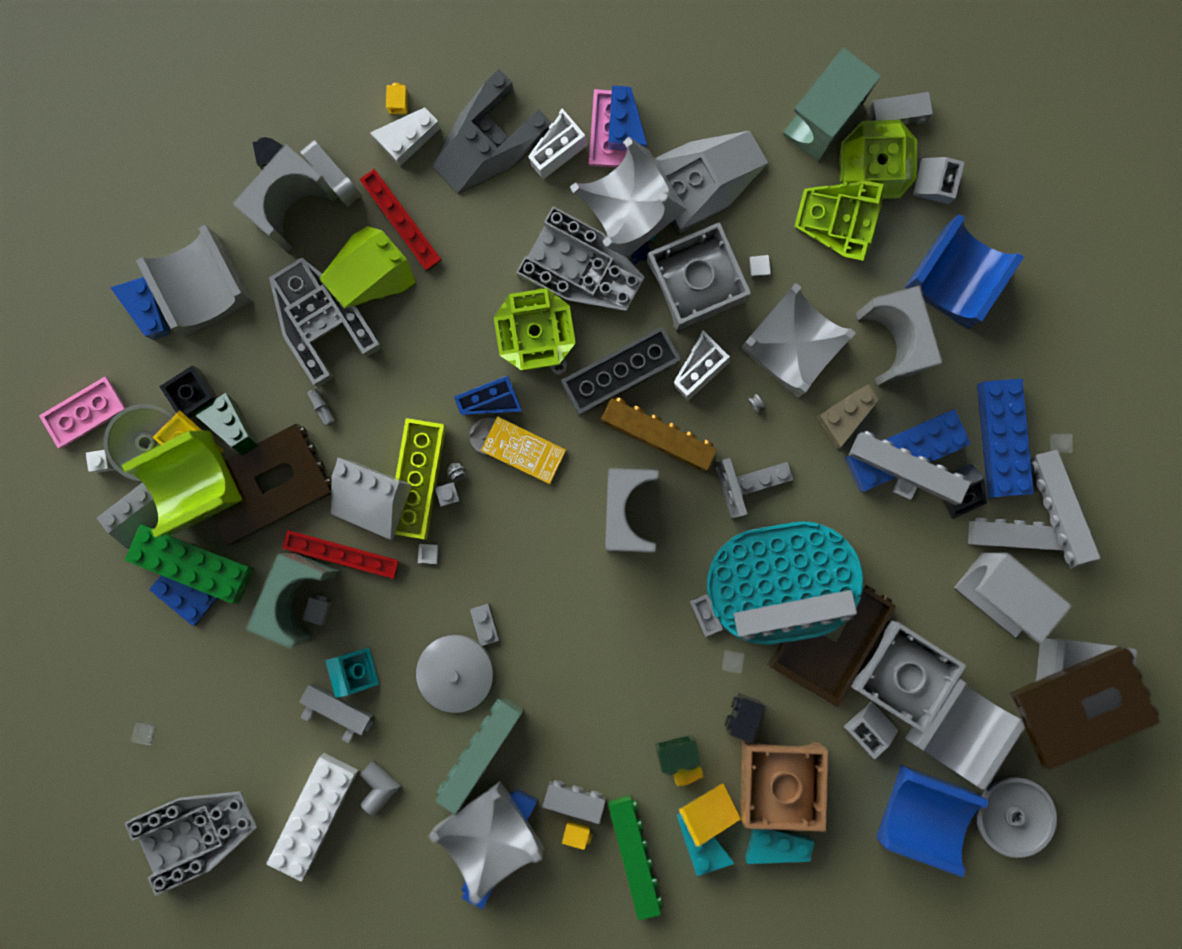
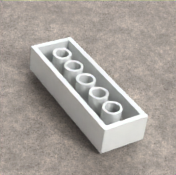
M326 753L318 758L267 865L301 882L303 881L355 779L358 769Z

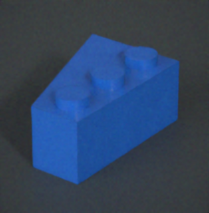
M612 86L608 150L627 151L623 141L628 137H631L647 148L632 88L628 86Z
M144 277L110 287L145 337L154 340L171 334L168 323Z
M508 375L454 396L461 415L522 412Z

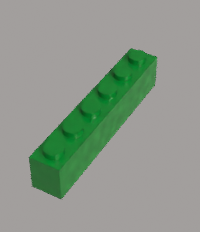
M631 795L608 801V806L637 919L640 921L661 915L660 908H663L661 897L656 896L655 889L658 888L656 877H651L650 870L653 869L651 858H647L645 854L648 846L646 839L641 838L640 831H643L641 819H636L635 812H638L636 800L632 801Z

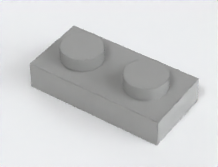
M708 594L690 601L705 637L723 630L719 619L713 613L712 603Z
M489 603L471 608L470 612L479 643L483 646L499 641Z

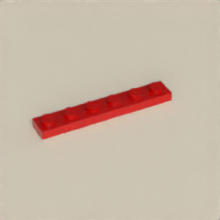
M373 169L361 177L359 180L426 272L442 260L377 171Z
M287 530L282 549L395 579L400 561Z

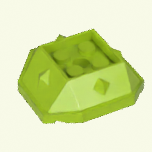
M901 120L861 121L840 142V182L842 184L858 181L884 184L883 199L900 198L917 179V139ZM878 155L884 156L885 162L883 165L878 163Z
M548 288L509 294L494 316L499 355L521 371L560 365L576 345L570 305ZM533 327L540 329V333L537 336L530 334V330Z

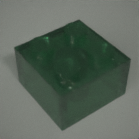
M692 734L655 743L661 771L666 773V775L675 774L679 769L683 768L685 770H692L701 764L696 742Z

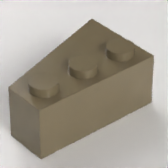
M867 384L816 417L836 449L842 447L879 399L870 385Z

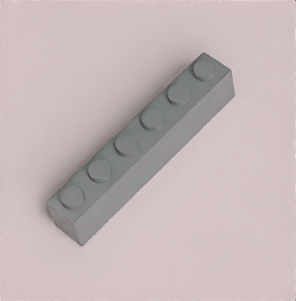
M865 431L857 435L849 456L954 505L962 503L971 483L965 480V476L959 473H949L946 467L938 464L934 466L929 463L930 460L921 456L917 458L911 455L912 452L907 449L895 448L892 442L887 440L880 441L875 438L876 435Z
M1058 450L1035 455L1030 460L1031 472L1034 473L1037 489L1041 491L1044 507L1048 509L1051 525L1055 527L1058 543L1064 550L1066 563L1072 569L1096 562L1100 559V556Z
M976 518V521H969L968 544L1064 551L1058 543L1055 527L1045 526V522H1033V525H1026V521L1014 520V524L1007 523L1005 519H995V522H988V518Z
M849 590L734 613L738 637L743 636V640L755 638L754 634L757 633L767 636L774 634V630L782 629V632L793 631V626L801 625L803 629L813 627V623L821 621V625L833 623L835 618H841V621L853 619L852 615L857 613L852 591Z

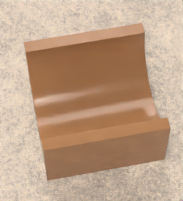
M742 740L740 818L745 828L826 831L828 750L819 742H811L810 745L776 746L756 742L750 743Z

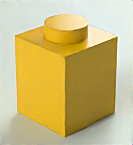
M401 83L386 85V109L389 114H408V90L406 85Z
M567 820L562 844L585 850L586 844L590 845L592 838L590 826Z

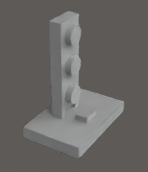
M730 458L715 463L731 518L747 515L742 495L793 480L788 462L738 477L735 475Z

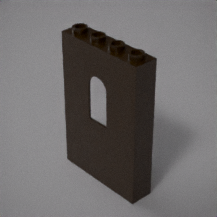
M295 423L258 442V446L243 455L237 453L224 460L243 500L212 516L226 545H234L331 495L332 480L330 477H326L324 473L326 468L321 460L318 461L315 455L317 450L313 443H309L307 439L309 435L304 426L301 427ZM282 463H287L293 468V477L289 481L262 494L254 477Z
M865 585L856 608L857 614L852 615L853 619L849 620L836 643L824 636L780 643L768 666L838 707L896 606L891 603L892 599L883 594L881 597L876 595L875 589Z
M1117 646L1010 692L1043 768L1047 770L1054 769L1160 723L1158 719L1159 712L1151 703V694L1141 680L1143 678L1142 674L1136 668L1133 662L1134 655L1128 648ZM1111 688L1120 692L1122 700L1118 707L1088 719L1081 703L1082 700Z

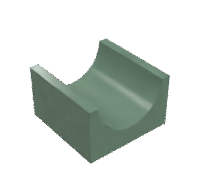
M843 47L796 106L794 112L797 116L782 135L818 162L865 103L881 75Z
M299 553L278 554L246 630L289 648L310 642L313 634L307 632L299 624L295 615L294 601L300 587L309 579L324 580L337 578L340 570Z

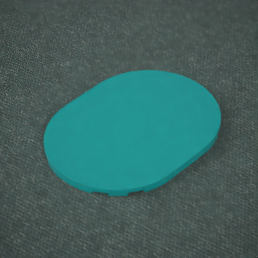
M800 521L756 528L734 536L716 553L707 576V594L712 603L713 613L725 629L738 637L734 613L849 590L852 591L856 609L863 589L862 567L853 547L835 530L814 522ZM835 618L833 623L821 625V621L814 622L813 627L803 629L801 625L793 626V631L782 632V629L774 630V634L767 636L757 633L754 634L755 638L746 639L745 641L768 645L820 637L836 630L847 620L841 621V618Z

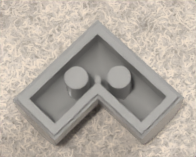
M373 760L359 776L373 788L361 802V807L371 816H376L399 790L401 785Z

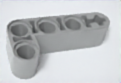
M315 140L300 151L308 163L324 177L347 208L362 196L350 179L343 174Z

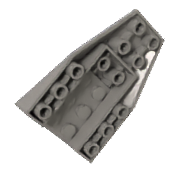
M750 130L692 141L655 158L687 209L672 221L678 234H682L728 208L766 167L768 161Z
M554 206L546 217L544 228L528 257H524L516 271L518 278L541 289L548 288L556 296L566 301L627 311L645 278L625 256L604 245L603 240L607 238L604 233Z
M241 791L181 797L124 823L131 840L139 839L153 874L148 877L155 896L209 872L257 828Z

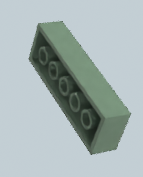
M505 696L502 700L497 699L490 710L493 714L491 717L489 715L485 717L479 727L482 729L481 732H475L468 743L471 747L464 749L457 760L460 762L459 765L454 764L446 777L449 779L448 782L444 780L435 793L438 796L435 802L454 815L523 711V708Z

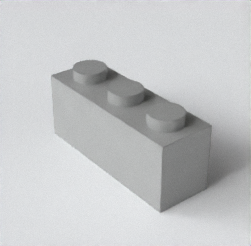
M929 92L874 100L869 106L871 121L901 120L905 126L914 122L916 124L926 123L933 114Z
M554 780V782L549 781L542 808L599 824L605 804V797L600 792L591 791L589 793L583 791L584 788L573 785L569 787L565 786V783L562 781Z

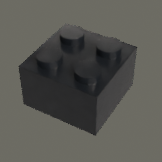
M190 366L159 386L174 411L177 413L180 410L189 419L195 416L193 414L195 411L218 398L201 370L195 366Z
M738 693L737 697H733L731 702L733 709L731 715H727L724 726H726L729 735L753 743L765 705L758 699Z

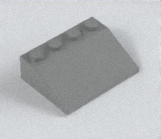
M338 458L332 474L331 514L393 540L412 485L352 460Z

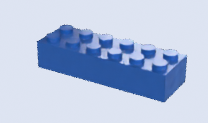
M1023 379L984 381L977 384L987 497L1034 494Z
M955 409L885 439L894 444L893 447L907 449L912 452L911 455L917 458L919 456L927 458L930 462L971 444ZM849 455L845 457L860 492L867 491L896 478Z

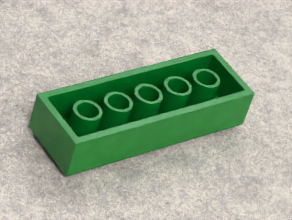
M142 524L139 525L124 561L229 603L239 604L253 572V567L172 535L154 537L151 530L155 528Z

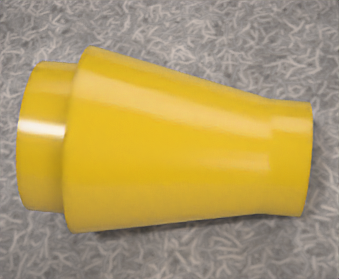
M700 766L677 768V771H673V776L677 787H685L703 778V772Z

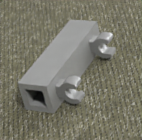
M314 683L308 685L299 702L307 706L300 718L308 721V719H311L314 711L348 728L341 739L347 743L352 740L355 732L362 735L365 731L368 732L373 725L371 720L373 714L341 697L335 698L333 693Z

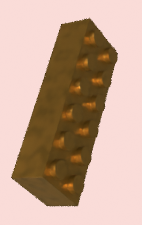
M611 398L601 418V423L697 470L707 471L717 451L713 443L707 440L701 442L696 439L697 436L688 431L683 433L679 431L678 426L672 423L666 425L661 422L662 419L653 414L648 416L644 414L643 409L637 406L631 408L621 398Z

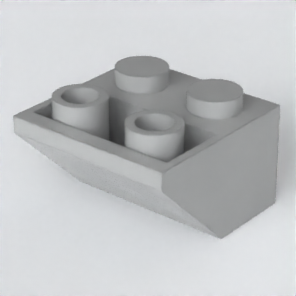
M948 157L922 158L912 195L949 205L956 199L965 162Z
M873 701L868 703L843 726L874 760L890 746L898 732V729Z

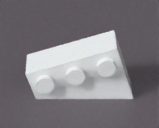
M424 107L371 132V135L375 142L401 166L441 128L438 120Z
M561 109L557 119L549 126L548 132L540 139L528 156L532 167L542 179H545L588 145L586 136L568 114Z
M704 330L674 381L675 388L687 401L730 363V357Z

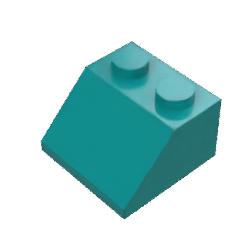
M369 647L325 660L335 698L379 685Z

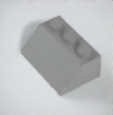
M141 483L98 516L97 519L108 534L124 547L130 548L140 524L156 528L158 524V511L150 492Z

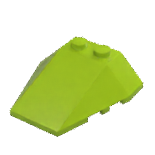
M858 181L848 184L806 188L803 191L795 227L844 257L864 261L872 245L880 216L884 184Z
M369 226L364 227L350 237L319 279L344 308L367 303L369 300L376 298L382 299L392 294H401L416 283L407 258L382 230Z

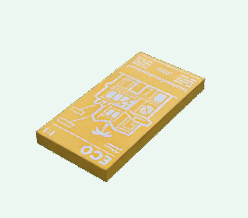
M497 416L480 451L550 484L566 449Z

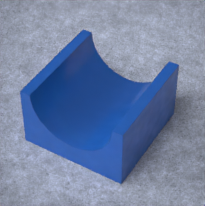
M958 214L944 227L904 288L909 289L919 286L925 302L966 329H969L983 321L1024 256L1019 253H1002L984 245L968 232L964 225L965 218Z
M901 764L876 838L887 850L963 877L965 868L962 864V846L967 827L974 814L980 808L987 807L989 800L971 789Z

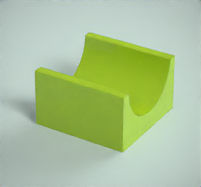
M187 431L121 465L124 472L134 475L146 486L154 499L158 511V524L155 529L151 530L154 537L179 533L243 501L211 431Z

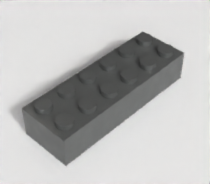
M662 326L562 379L561 384L576 412L581 416L606 403L611 398H615L679 364L681 358Z

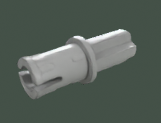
M315 388L314 392L310 390L307 396H309L314 406L313 410L317 411L325 426L332 424L334 419L327 408L328 403L324 402L318 388Z

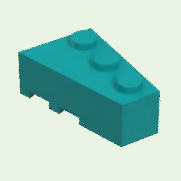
M681 813L676 814L697 876L734 864L731 856L715 836L704 844L696 846Z
M753 828L745 860L747 864L810 862L815 842L810 836L789 830Z

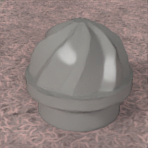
M452 463L447 468V476L453 482H459L466 477V469L460 463Z

